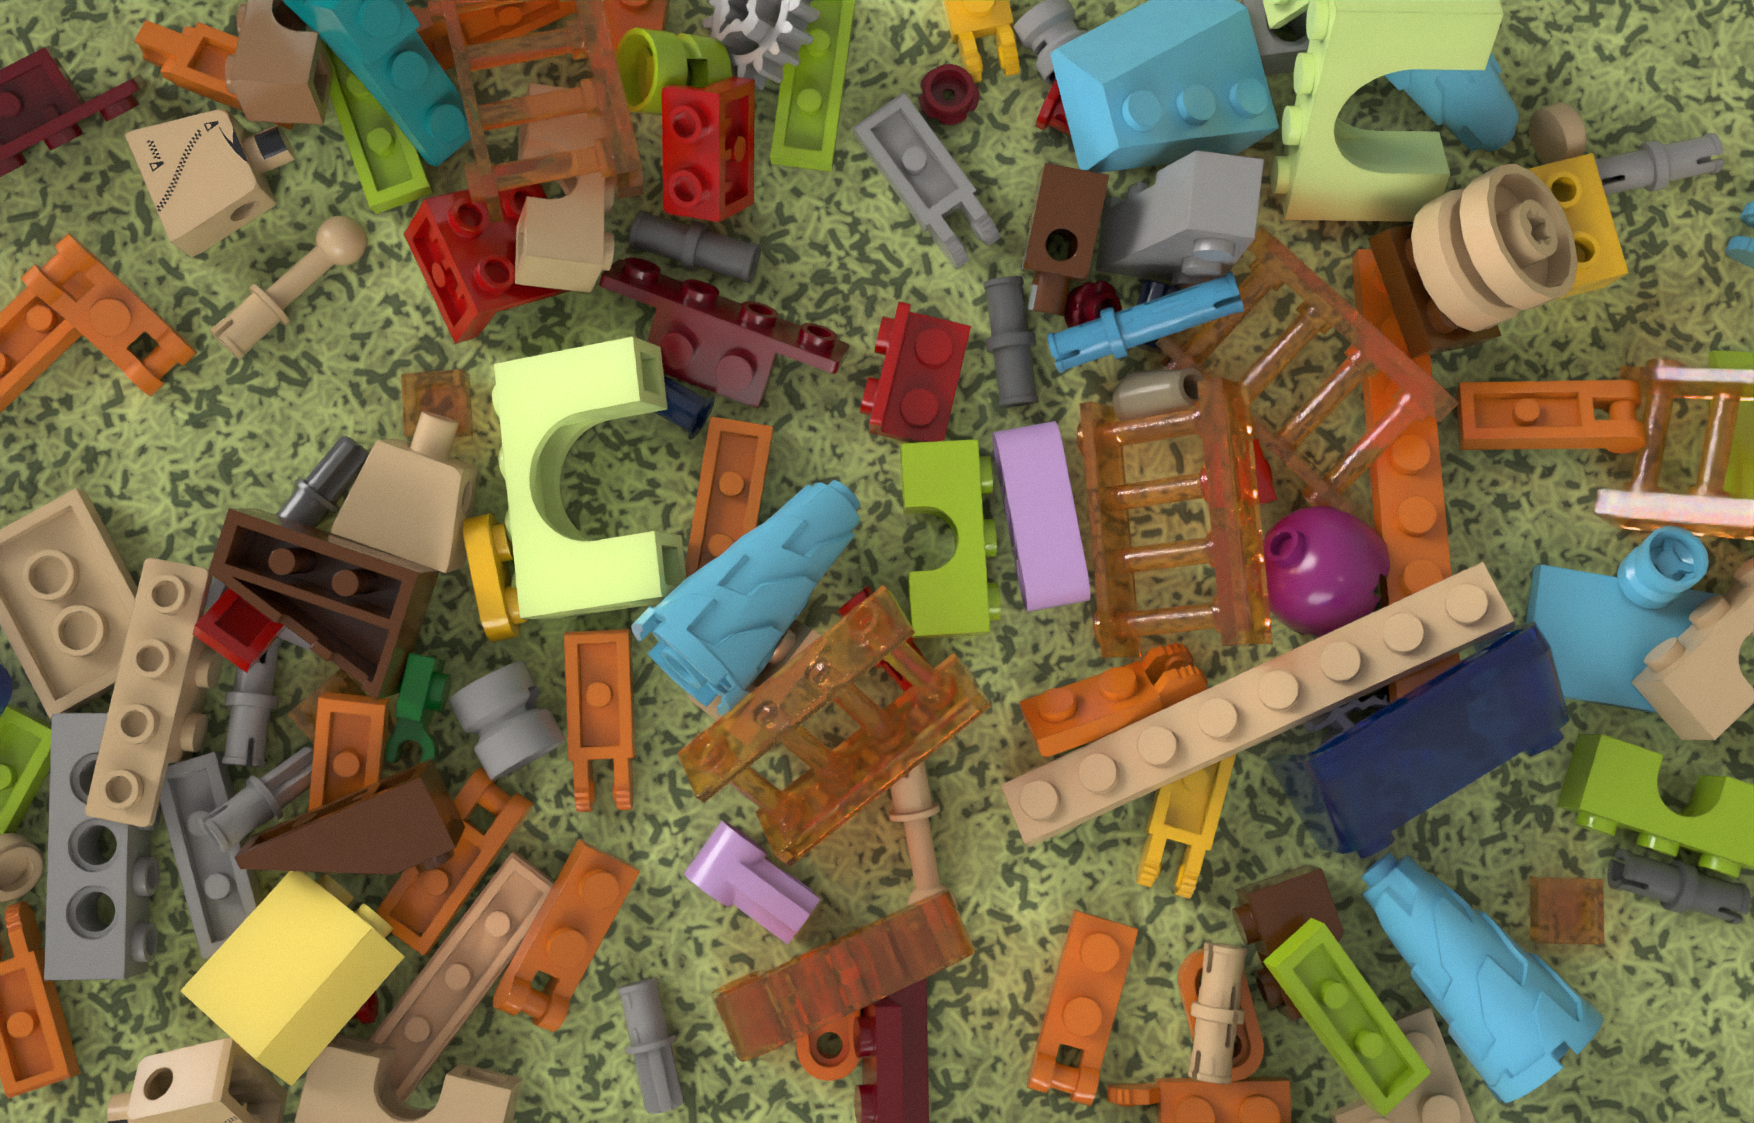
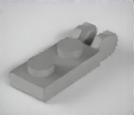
M904 92L853 127V135L922 230L924 232L929 230L933 240L953 267L957 269L969 261L964 244L955 236L944 220L959 208L975 236L989 247L1000 239L999 230L975 197L976 189Z

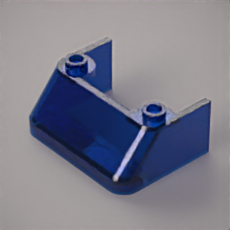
M1536 622L1515 625L1514 628L1474 645L1475 653L1306 755L1276 754L1266 760L1319 849L1340 854L1356 851L1360 859L1370 857L1387 848L1396 840L1391 831L1521 752L1526 751L1528 756H1533L1553 747L1564 739L1565 736L1560 728L1570 720L1551 645Z

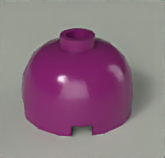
M1331 506L1299 508L1282 517L1267 532L1257 549L1253 570L1258 595L1269 612L1291 630L1301 635L1314 634L1319 638L1367 616L1373 611L1380 599L1373 591L1378 584L1380 573L1388 578L1390 561L1386 543L1375 529L1360 518Z

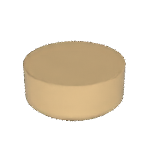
M1557 102L1536 110L1530 118L1529 137L1543 165L1584 154L1587 141L1585 127L1579 114L1571 106L1564 102Z
M17 833L0 835V902H10L27 894L37 884L44 869V856L41 850L26 837Z

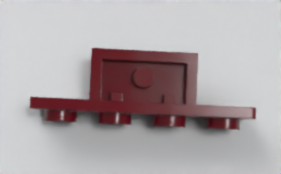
M46 46L1 69L0 177L28 163L21 152L22 150L43 140L51 151L84 134L77 123L78 121L99 111L107 122L140 105L133 93L147 86L142 76L138 75L85 102L50 46Z
M629 257L624 260L618 259L612 264L609 271L602 272L599 282L600 287L656 308L647 342L661 347L664 374L757 409L762 404L766 395L778 354L835 374L846 359L850 348L849 344L837 340V334L827 327L814 323H804L801 326L778 318V312L768 305L754 301H745L741 304L719 296L720 291L709 283L695 279L679 281L661 274L659 266L641 258Z
M918 929L864 931L860 935L861 1017H855L853 1024L855 1054L857 1058H862V1084L856 1085L854 1093L856 1122L929 1123L926 935Z

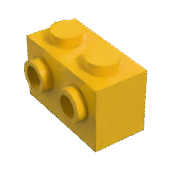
M1593 153L1529 168L1528 170L1532 171L1555 196L1566 215L1574 236L1578 260L1575 283L1565 296L1558 299L1605 288L1628 274L1627 265Z

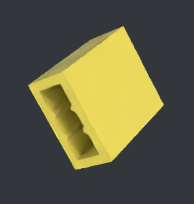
M289 871L180 990L255 1060L291 1087L405 957L385 939L393 930V927L364 903L355 913L347 906L353 901L354 897L326 873L315 882L302 871Z

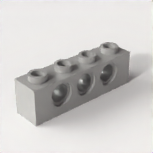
M108 713L52 714L44 980L126 979L148 972V962L154 959L157 951L158 932L155 923L149 922L150 896L154 895L158 888L160 875L158 861L156 857L151 856V830H155L160 821V801L155 822L150 827H139L89 817L85 813ZM106 827L114 833L117 841L115 854L110 860L101 854L98 845L99 837ZM103 893L112 899L115 906V916L109 926L103 923L97 914V903Z

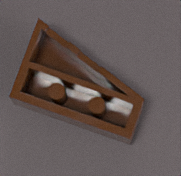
M229 508L208 572L272 621L282 623L310 644V650L326 662L332 661L360 682L363 690L376 700L400 693L409 653L414 651L440 571L258 508Z

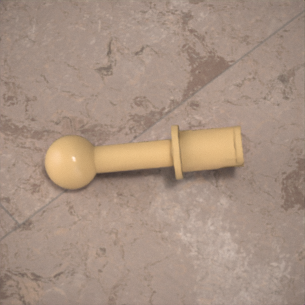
M333 216L326 219L319 226L316 233V246L265 292L255 284L250 286L249 291L252 294L209 331L230 353L232 352L234 357L241 360L279 322L284 326L290 322L283 310L333 265H350L362 257L367 246V237L363 227L356 220L347 216Z
M907 748L908 754H905L908 770L904 767L901 749L885 753L883 761L886 763L892 795L893 809L888 813L890 821L903 822L915 883V889L907 901V914L911 923L918 930L928 934H937L945 931L953 924L958 912V904L954 893L940 882L928 818L939 813L940 807L938 802H933L931 799L924 761V748Z

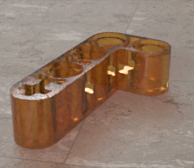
M949 889L907 905L768 971L758 970L729 982L712 991L709 996L734 1055L740 1062H744L773 1051L971 956L976 950Z

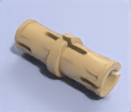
M1204 942L1201 986L1199 988L1198 1001H1192L1190 1012L1191 1016L1196 1017L1193 1050L1191 1052L1190 1068L1188 1069V1076L1191 1078L1217 1084L1231 1083L1232 1058L1237 1024H1244L1245 1010L1240 1008L1242 977L1248 950L1246 948Z

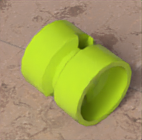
M635 27L624 34L614 54L612 68L613 88L618 102L625 110L633 113L662 115L661 92L664 87L675 84L704 88L732 77L731 60L726 47L717 38L686 33L675 35L668 31Z

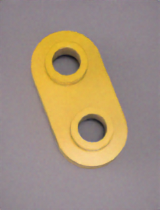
M492 513L466 518L463 522L464 543L478 612L485 634L492 643L518 637L520 634V623L528 622V619L520 618L517 588L511 587L512 581L508 561L514 560L512 542L507 535L505 523L498 524Z

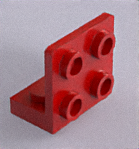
M535 175L522 176L427 198L423 201L404 232L406 241L455 344L478 337L498 311L571 292L570 290L515 284L516 226L527 196L548 199Z

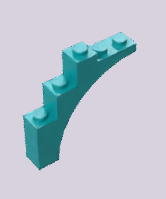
M282 0L314 32L319 33L320 38L363 83L395 121L427 164L438 167L483 129L479 120L417 33L416 29L421 24L404 0Z

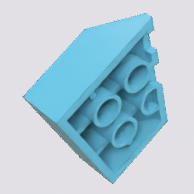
M1149 0L1056 48L1050 53L1080 170L1101 173L1171 164L1196 150L1236 155L1279 129L1248 9L1236 0Z

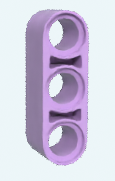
M1056 421L992 432L994 457L1025 611L1030 612L1089 601L1090 584L1063 443Z

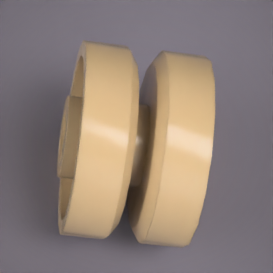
M1517 164L1500 165L1473 179L1465 189L1451 190L1426 203L1415 215L1411 239L1414 261L1425 289L1438 309L1457 326L1473 332L1489 329L1516 317L1520 310L1537 308L1565 296L1575 283L1578 260L1574 236L1566 215L1551 190L1532 171Z

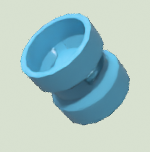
M1664 526L1656 529L1620 562L1617 571L1619 586L1624 595L1636 605L1647 609H1660L1668 606L1706 574L1709 564L1707 550L1701 540L1689 530L1678 526Z

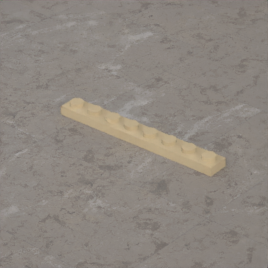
M1481 562L1000 786L1024 844L1032 847L1514 628L1515 620L1485 564Z

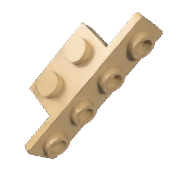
M147 558L144 561L85 807V813L89 817L139 827L152 826L155 822L168 763H179L192 759L193 752H198L205 742L208 731V717L202 714L208 689H213L218 683L223 667V656L192 635L195 624L204 615L213 576L208 572L209 569L156 558Z

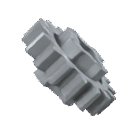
M709 0L708 2L715 7L714 15L703 20L702 27L711 31L710 37L717 38L726 47L731 60L732 76L755 79V89L763 90L767 78L777 83L783 80V65L786 62L796 67L800 63L797 53L802 44H811L813 41V36L806 31L807 25L820 18V11L810 6V2L813 0Z

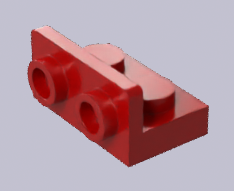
M732 76L704 88L675 84L664 87L661 92L664 211L672 215L721 222L753 205L755 79Z
M899 301L895 318L882 317L874 353L885 355L880 379L868 376L860 413L871 416L869 433L910 443L944 441L971 326L910 312L911 304Z

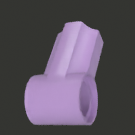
M721 820L684 871V875L709 896L727 907H731L733 904L788 945L811 915L821 897L789 872L784 871L767 858L768 852L733 825Z

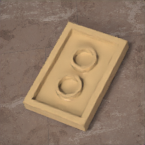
M77 488L0 529V625L50 719H52V714L72 713L114 690L138 590L86 491Z

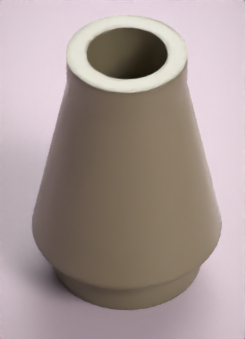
M1191 367L1182 370L1131 371L1114 390L1113 408L1117 418L1126 427L1141 432H1150L1190 407L1202 404L1207 395L1206 381L1197 369Z

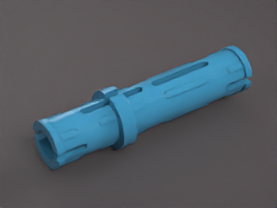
M1231 271L1224 276L1115 312L1113 307L1101 310V318L1057 333L1047 334V340L1052 357L1056 358V368L1059 373H1063L1067 369L1111 354L1117 360L1128 356L1127 349L1236 312L1241 313L1245 310L1233 272Z

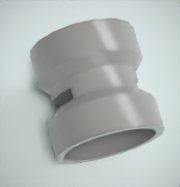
M1044 0L1027 11L1013 28L1022 46L1032 49L1038 56L1035 67L1043 80L1048 84L1054 83L1056 80L1050 53L1088 32L1076 27L1077 25L1074 22L1076 11L1069 0Z

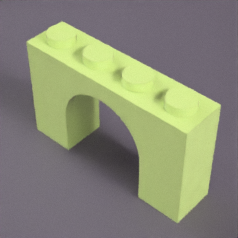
M1500 0L1309 1L1306 32L1310 42L1307 53H1298L1294 66L1296 101L1294 106H1286L1284 109L1282 142L1285 147L1282 156L1275 155L1273 157L1270 172L1272 194H1280L1285 220L1414 222L1415 215L1426 203L1444 194L1450 177V170L1440 132L1364 130L1343 122L1337 116L1345 102L1358 89L1370 81L1389 73L1413 69L1485 70L1504 15Z
M632 336L494 364L496 385L492 391V401L495 412L500 419L502 447L499 451L498 460L500 471L506 480L509 509L505 515V528L513 546L515 573L512 577L511 587L517 588L520 618L553 620L659 604L686 579L682 535L651 531L593 541L577 530L568 518L561 500L560 476L564 460L571 446L589 428L613 419L667 410L661 347Z

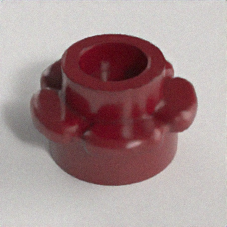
M944 64L929 71L921 81L920 88L923 90V93L919 96L920 108L928 118H938L943 125H957L967 119V113L974 111L978 106L980 98L979 88L974 84L968 71L958 65ZM951 91L955 97L948 101L943 98V93Z
M1098 280L1095 284L1093 282H1086L1082 286L1074 288L1068 294L1064 315L1068 328L1101 318L1100 311L1113 307L1115 312L1121 311V302L1116 296L1115 289L1104 280Z

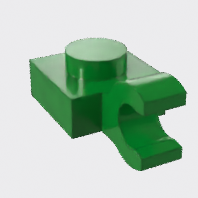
M409 653L394 717H398L396 727L385 747V759L387 762L398 763L404 744L414 740L422 747L423 754L420 763L432 758L434 764H436L439 757V745L428 729V722L432 721L434 711L443 712L449 697L451 675L443 673L446 660Z

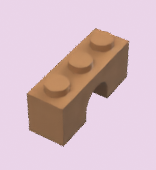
M247 0V4H240L237 11L239 39L235 55L230 54L225 64V80L228 91L231 94H236L247 121L324 125L334 75L319 33L300 31L308 25L282 0Z

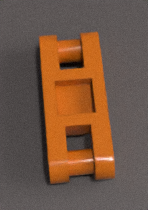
M68 233L54 246L58 253L42 268L34 264L21 277V280L32 292L55 309L118 366L137 387L152 397L166 384L162 379L164 375L177 363L185 366L198 352L83 243ZM80 271L94 284L81 297L76 299L63 285ZM146 331L159 345L144 359H141L128 346Z

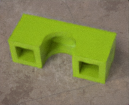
M978 439L901 443L900 463L904 515L931 514L941 518L951 528L956 543L954 556L944 566L934 570L910 571L908 573L909 614L912 638L916 640L986 636L990 633V621L1001 620L999 583H987L986 557L997 556L996 526L994 519H983L982 494H992L991 457H979Z
M1578 734L1557 804L1559 808L1577 813L1576 826L1613 837L1618 827L1639 834L1636 843L1638 847L1670 857H1676L1680 848L1700 855L1698 867L1732 878H1739L1741 869L1754 870V785L1728 776L1699 775L1691 801L1684 809L1675 813L1664 804L1658 792L1657 779L1664 757L1663 754L1604 734Z

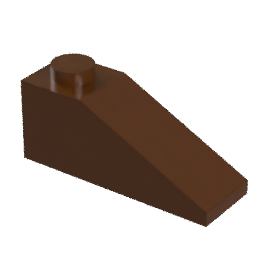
M431 758L252 835L234 858L239 868L246 870L395 875L415 866L418 872H425L440 866L453 857L455 854L453 849L457 847L465 825Z

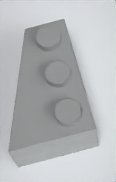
M1196 150L1157 171L1155 185L1147 188L1146 183L1136 182L1129 186L1128 199L1120 200L1119 197H1108L1104 200L1096 271L1172 281L1171 286L1180 290L1226 275L1255 239L1264 159Z

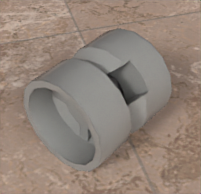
M524 661L511 663L479 678L456 692L448 700L464 732L478 734L480 739L474 751L490 781L504 777L526 766L566 741L550 709L536 707L535 701L540 694V690Z

